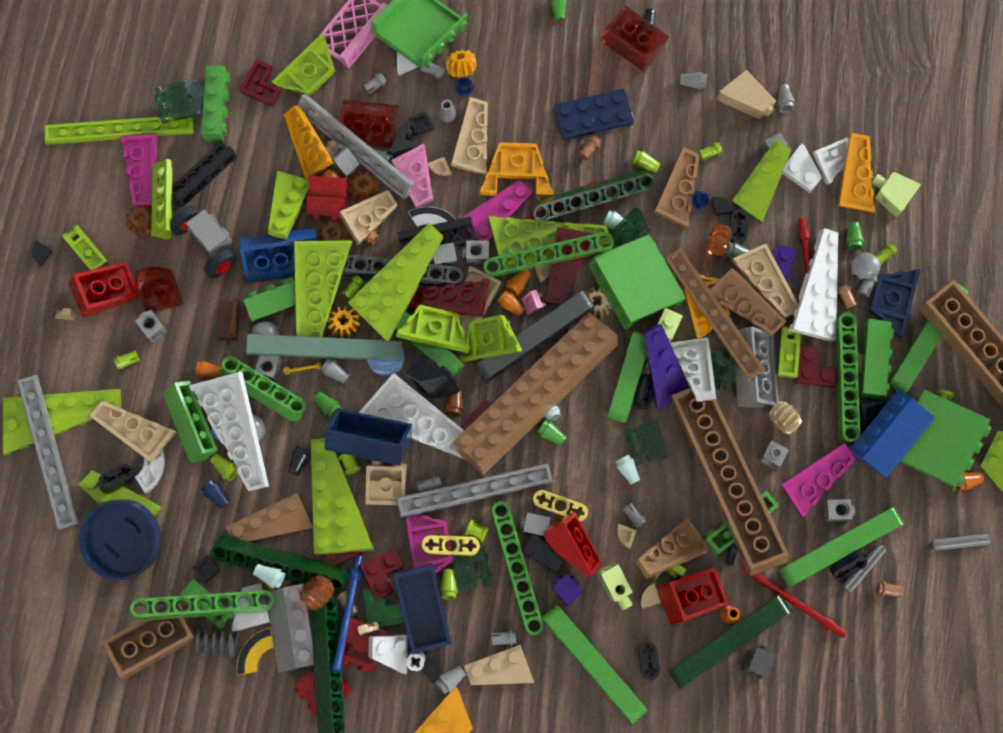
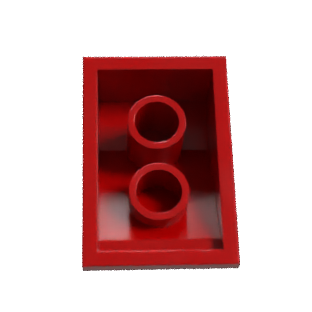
M127 262L73 274L68 283L82 317L104 312L141 295Z
M575 511L556 519L543 532L545 534V541L551 546L553 551L588 578L593 576L602 564Z
M716 567L657 587L670 625L684 622L729 605Z

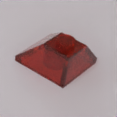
M152 266L135 271V283L145 311L151 310L154 312L183 305L173 270Z

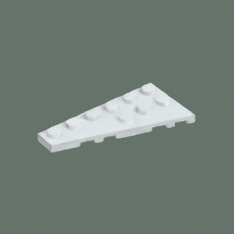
M824 228L819 230L814 246L815 254L813 259H810V270L805 275L798 298L800 301L799 306L794 311L793 316L795 319L793 324H790L789 331L832 342L836 341L838 232Z
M236 372L189 385L191 391H194L199 399L197 402L200 407H203L207 413V419L218 439L228 450L227 454L230 460L233 459L237 466V472L247 490L252 491L268 487L269 483L243 373Z
M395 373L389 377L359 412L412 424L411 439L464 459L456 452L453 441L464 430Z

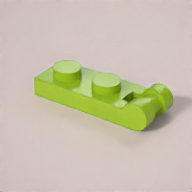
M77 224L72 227L73 230L69 233L62 235L90 270L102 268L109 264ZM78 235L80 236L77 240H75V241L72 240V239H74L76 236H78Z
M783 325L780 329L777 376L796 379L798 377L801 334L789 331L788 325ZM787 335H793L794 338L787 339Z

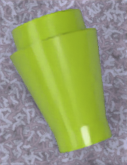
M637 150L631 163L635 165V168L655 173L660 166V162L656 161L646 152Z
M218 453L211 458L210 462L215 466L223 479L230 481L237 476L238 468L234 462L222 457Z
M453 569L443 570L439 587L441 599H456L458 590L455 570Z

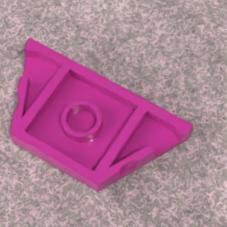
M420 514L406 517L413 566L417 567L432 563L436 575L453 562L452 555L427 554L422 548V541L427 536H449L447 522ZM429 540V543L425 546L429 550H433V547H440L439 551H443V540H439L440 544H434L433 540ZM450 540L445 544V548L448 551H451Z

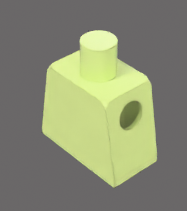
M893 172L888 180L878 174L872 182L873 185L881 189L875 197L876 200L896 218L921 186V184L896 172Z
M665 308L658 324L663 326L671 343L682 315Z
M611 563L595 572L611 601H618L622 610L633 605L628 597L633 592L619 564ZM619 585L620 590L616 593L615 589Z

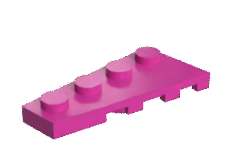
M156 134L120 136L127 164L126 170L130 179L129 186L133 205L136 208L152 207L153 164L157 163L158 137Z
M519 180L461 218L471 216L477 241H490L493 238L488 216L512 218L533 195L534 191ZM470 228L464 229L467 233L471 235Z
M843 443L780 484L801 518L805 517L811 507L820 500V497L832 487V484L841 477L856 459L846 443Z

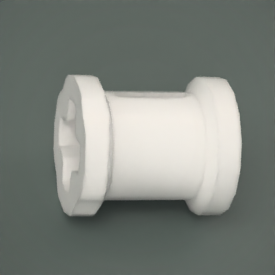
M411 651L407 658V667L411 671L421 670L425 663L424 653L412 654ZM413 657L415 659L420 658L419 664L412 663Z

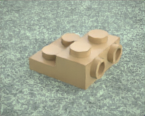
M371 460V463H367L365 504L397 505L396 498L405 496L407 464L398 466Z

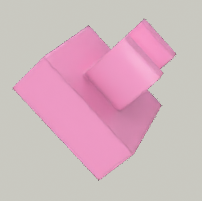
M537 290L530 291L521 299L528 316L534 315L547 305L541 302L540 298L543 295L537 293Z

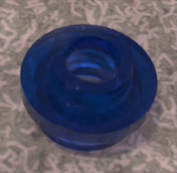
M466 77L458 79L455 83L457 93L460 95L470 94L473 91V82ZM466 85L467 88L462 89L461 86Z
M696 191L692 195V204L696 209H704L710 202L709 195L706 192Z

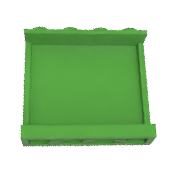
M393 0L371 21L370 32L422 69L426 64H431L437 53H442L448 42L451 43L459 31L462 32L466 28L468 13L461 17L439 0Z
M650 235L597 255L588 264L624 330L630 328L635 322L658 313L665 308L667 309L674 305L678 307L686 299L683 289L679 287L674 274L668 268L665 258L661 256L656 243L651 239Z
M924 390L918 403L933 414L935 419L900 462L952 486V491L955 492L957 486L961 488L966 479L963 476L965 471H970L975 461L972 457L975 453L979 454L983 443H980L983 436L987 438L992 429L989 426L991 419Z

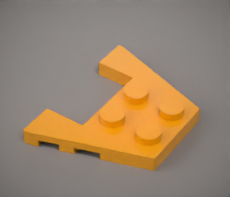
M500 142L490 169L486 174L483 186L480 189V195L497 196V179L506 178L536 180V197L547 198L553 196L537 144Z

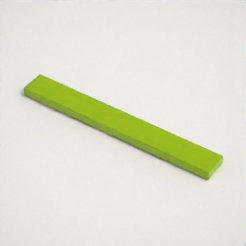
M193 114L44 125L45 144L121 139L120 136L194 134Z

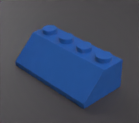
M315 228L291 231L286 240L271 235L241 238L239 249L246 282L294 276V241H317Z
M897 390L849 450L858 461L887 478L935 419V416L913 398Z

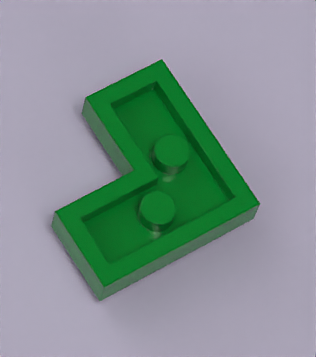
M369 588L363 589L368 624L378 622L380 628L405 624L400 604L386 606L385 597L375 601Z

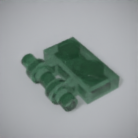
M185 81L167 84V92H163L161 87L155 88L156 95L154 97L155 102L158 103L159 110L157 112L162 124L169 123V115H173L174 121L193 117ZM166 100H170V107H166Z
M634 207L610 234L615 244L622 246L646 236L651 228L648 225L642 228L646 220L641 210Z
M710 351L715 390H720L721 383H725L724 390L731 391L732 384L735 383V368L738 367V364L731 354L730 359H726L727 353L724 351ZM724 366H728L726 375H723Z
M658 420L639 424V433H635L633 426L626 428L627 442H630L632 448L631 455L635 459L636 465L644 463L643 456H647L649 463L668 458ZM642 439L645 449H639L637 440Z
M480 547L476 556L452 555L458 591L478 588L476 580H482L483 587L491 586L490 578H492V575L488 569L487 561L489 557L486 554L485 547ZM475 562L480 563L481 573L475 574Z

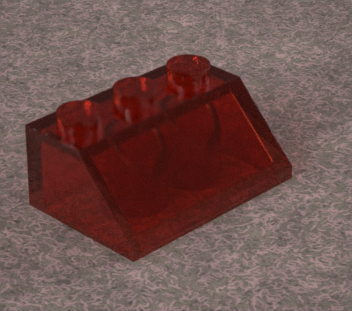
M625 5L604 29L601 42L645 72L656 59L669 36Z
M344 99L340 109V123L367 145L391 148L396 139L399 105Z

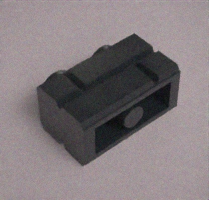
M535 534L532 535L522 552L543 567L549 568L554 574L557 573L565 560L553 551L546 541Z

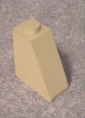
M747 70L720 90L717 96L719 102L757 119L762 118L764 115L766 117L774 111L773 107L776 103V100Z

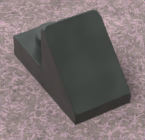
M404 121L389 150V153L393 155V159L418 147L416 143L410 141L414 134L412 122Z

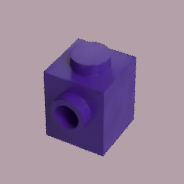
M568 574L564 577L559 575L552 582L554 584L552 590L567 607L583 593L578 586L580 585L579 581L573 575L570 577Z

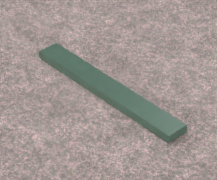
M247 334L246 354L402 361V341H390L388 343L386 340Z

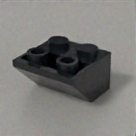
M419 355L406 371L407 376L418 390L432 399L456 394L460 391L456 385L457 380L450 375L451 372L444 366L438 367L437 363L430 357L426 359Z

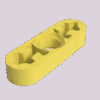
M539 490L534 494L533 503L539 509L563 517L567 515L569 504H572L571 509L578 510V508H581L582 513H584V516L580 515L579 517L580 522L584 521L588 515L587 507L579 502L545 490ZM545 495V499L551 501V497L555 499L552 502L551 508H548L549 503L543 502V504H539V500L536 498ZM557 501H563L566 504L564 511L560 512L555 509Z
M427 536L422 541V548L425 553L430 555L473 556L478 553L480 544L474 537ZM429 540H433L434 544H440L439 540H443V551H439L440 547H433V550H429L425 545L429 543ZM453 540L456 542L457 547L454 551H448L445 548L447 541ZM459 540H463L462 545H468L469 541H473V545H476V548H473L470 552L468 548L462 547L463 552H458L460 549Z

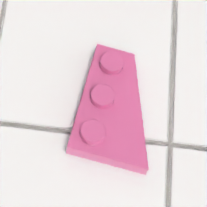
M423 143L391 160L394 167L414 183L409 195L416 208L433 201L426 148Z

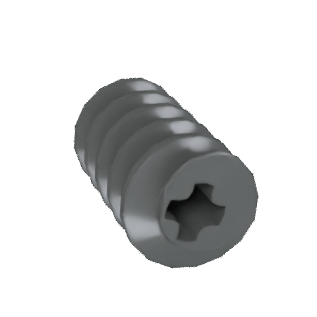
M197 629L194 648L199 655L204 651L207 656L212 652L213 656L216 657L220 653L221 657H226L228 654L229 658H234L238 649L239 635L237 634L236 638H233L232 632H230L226 638L224 631H222L220 636L217 637V632L214 630L212 635L209 636L207 629L201 635V630Z

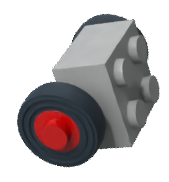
M188 206L176 213L170 220V230L173 234L182 235L191 231L196 240L211 258L204 266V271L208 277L212 279L226 273L235 264L237 258L232 252L234 250L231 245L233 241L224 227L221 228L218 220L212 213L208 214L205 209L199 212L195 206Z

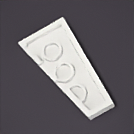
M709 338L670 343L696 401L716 399Z

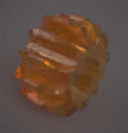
M359 171L358 177L356 175L352 176L353 181H349L348 184L350 186L349 193L353 194L354 200L359 198V202H362L364 199L367 200L370 197L376 196L375 193L380 192L378 187L380 182L375 180V174L370 175L369 171H366L365 175H362V172Z
M137 204L136 210L130 208L132 214H126L128 219L126 225L131 233L135 232L137 236L143 233L147 237V232H151L152 208L149 209L147 205L141 208Z
M328 220V225L322 223V229H317L319 234L317 241L348 240L346 237L349 234L348 230H344L345 225H339L338 220L334 224H332L331 220ZM333 233L336 234V236L333 235V238L329 237V235L332 236Z
M715 224L711 228L707 243L708 253L714 256H724L727 253L732 236L730 227Z
M317 575L312 577L302 587L300 600L310 609L317 610L322 608L332 598L331 594L334 592L333 584L324 576Z

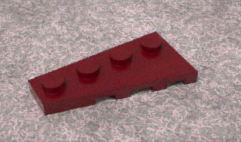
M557 227L554 243L593 235L594 233ZM584 242L581 245V249L587 251L590 243ZM564 247L562 253L564 255L571 254L572 247ZM584 257L551 264L545 299L546 303L562 305L566 302Z
M482 279V281L478 282L467 281L464 284L454 285L452 283L442 287L417 288L408 307L411 310H416L419 305L461 315L483 317L490 281L489 279Z

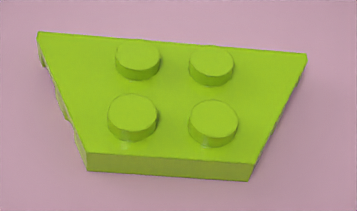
M321 33L272 81L273 85L302 95L306 94L309 97L336 72L324 35Z
M419 305L414 314L407 319L406 323L396 334L398 338L468 353L470 350V345L466 343L465 332L460 325L458 314Z
M498 315L470 321L468 334L465 337L466 343L470 345V350L468 353L464 352V355L460 356L459 360L461 362H468L521 352L522 349L506 317Z
M998 430L981 467L1002 492L1003 430Z

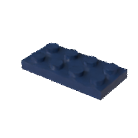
M625 88L554 104V111L563 140L634 124Z

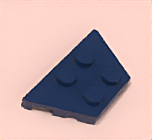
M920 269L908 272L900 271L894 274H881L877 278L878 282L875 286L869 312L878 320L892 322L891 328L894 329V334L899 338H902L905 333Z

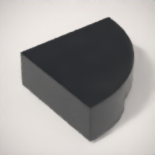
M712 197L715 216L733 213L734 208L728 200L722 197Z
M36 240L32 248V254L35 261L42 267L53 251Z
M732 543L729 547L726 565L732 566L735 563V557L739 553L735 543Z
M435 655L421 669L433 684L438 679L440 673L439 661Z

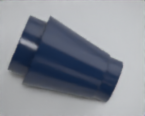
M212 479L201 488L204 492L203 495L220 509L229 502L218 481L215 482Z

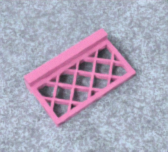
M348 0L322 31L325 39L331 38V44H328L330 55L342 62L346 68L350 69L376 37L370 32L371 21L388 6L384 2L380 4L375 0H364V4L354 6L356 0ZM367 8H378L375 13L368 14ZM365 9L366 15L356 16V10ZM346 12H353V17L343 19V15ZM366 19L367 23L364 26L357 27V21ZM354 22L355 28L345 30L344 24ZM342 25V31L332 32L334 26ZM346 34H356L354 39L346 41ZM343 35V42L334 43L333 37ZM344 46L345 50L341 55L335 52V48Z

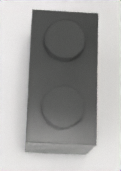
M762 645L749 650L741 672L760 680L766 679L769 676L776 655L771 653L772 649Z

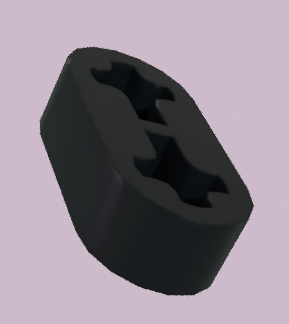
M737 209L730 216L729 240L731 243L736 242L742 245L747 239L748 216L744 210ZM737 215H740L742 219L740 225H737V219H734ZM737 230H739V235L743 236L740 240H737L735 236Z
M642 374L639 377L634 395V405L637 409H649L652 404L654 393L652 390L651 374Z
M123 464L102 474L98 480L99 490L104 493H111L132 482L134 479L133 467ZM122 472H124L125 474L128 473V476L121 475V473H122ZM104 481L111 482V485L104 484Z
M855 551L832 564L830 573L835 580L841 581L865 568L868 562L862 552Z
M644 642L638 649L640 669L643 678L651 681L660 674L658 652L654 643ZM646 645L653 649V652L650 653V660H647V654L642 652ZM648 662H651V668L656 670V673L652 675L653 677L645 673V670L648 669Z

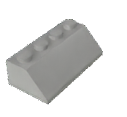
M755 327L739 329L738 331L766 370L749 381L734 360L738 406L746 408H772L779 402L774 336L765 330Z
M299 584L272 591L271 594L274 600L269 610L278 673L314 666L312 624L306 586Z

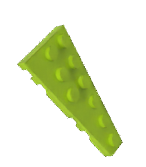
M488 216L498 256L553 244L557 227L594 234L601 232L609 233L606 225ZM608 238L600 240L601 246H607L610 243ZM546 251L544 258L551 259L553 251ZM532 254L528 255L525 259L526 263H533L535 256ZM510 259L507 262L509 268H513L516 265V259Z
M430 223L348 302L388 343L443 239V235Z
M352 240L294 241L296 336L323 337Z
M120 389L43 395L54 436L93 420L90 414L101 401L121 408ZM21 396L3 398V455L7 456L16 450L24 449L34 444Z
M325 438L311 439L314 554L325 555L374 550L337 453L325 450Z

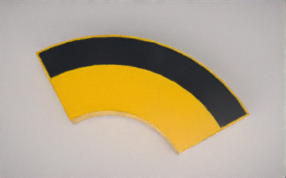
M271 627L254 634L244 644L237 660L238 676L258 672L260 658L266 651L274 648Z

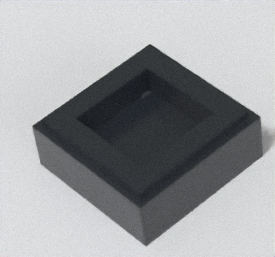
M426 111L409 118V121L412 122L415 136L433 130Z
M209 555L192 567L204 583H207L221 571Z

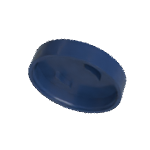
M115 499L96 506L87 514L79 532V547L86 564L96 574L110 580H126L143 573L154 563L161 547V532L156 518L144 505L129 499Z

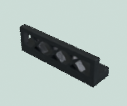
M219 142L172 186V197L184 207L237 158L234 150L230 146L227 147L222 142ZM222 148L224 151L216 157V153ZM205 163H210L202 170ZM192 175H197L189 182V178ZM179 187H184L177 194L174 193Z
M471 216L432 225L442 235L447 232L454 235L451 242H449L454 243V246L466 244V240L477 241ZM424 227L397 232L401 249L405 247L404 242L412 240ZM470 228L472 238L463 239L458 235L462 229Z

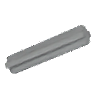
M989 534L931 541L934 551L981 546L991 543Z
M877 544L866 557L868 562L866 567L851 575L843 584V588L849 593L852 592L886 552V548L881 544Z

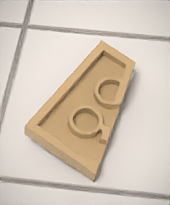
M389 190L340 211L339 215L357 245H359L397 208L398 204Z
M521 645L464 666L470 685L534 683Z

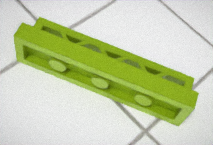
M165 159L153 164L151 236L168 240L171 238L172 167L171 160Z

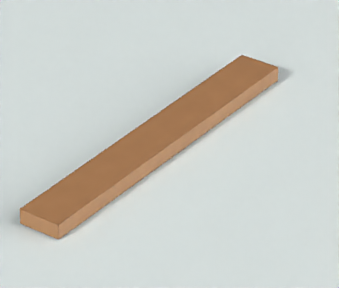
M679 248L666 257L665 260L748 380H752L766 369L683 250Z

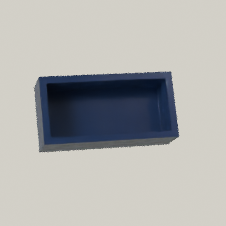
M337 408L325 431V450L401 466L411 444L412 424Z
M429 563L393 572L412 654L451 645L452 642L433 564Z

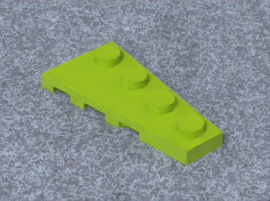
M775 140L732 202L763 222L791 149Z
M277 170L268 235L284 240L287 239L308 196V179Z
M93 470L78 484L98 504L115 499H129L144 505L154 517L163 509V507L125 487H121L111 493L102 492L98 487V480L101 475ZM104 481V484L111 485V482Z

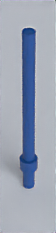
M355 556L353 569L349 574L350 584L332 668L334 672H340L357 585L362 575L359 564L362 563L363 558L360 556Z

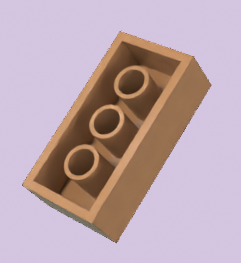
M180 603L177 604L176 609L184 611ZM165 606L156 612L163 613L167 607ZM188 618L146 620L136 622L102 641L119 677L126 679L194 641L196 634Z

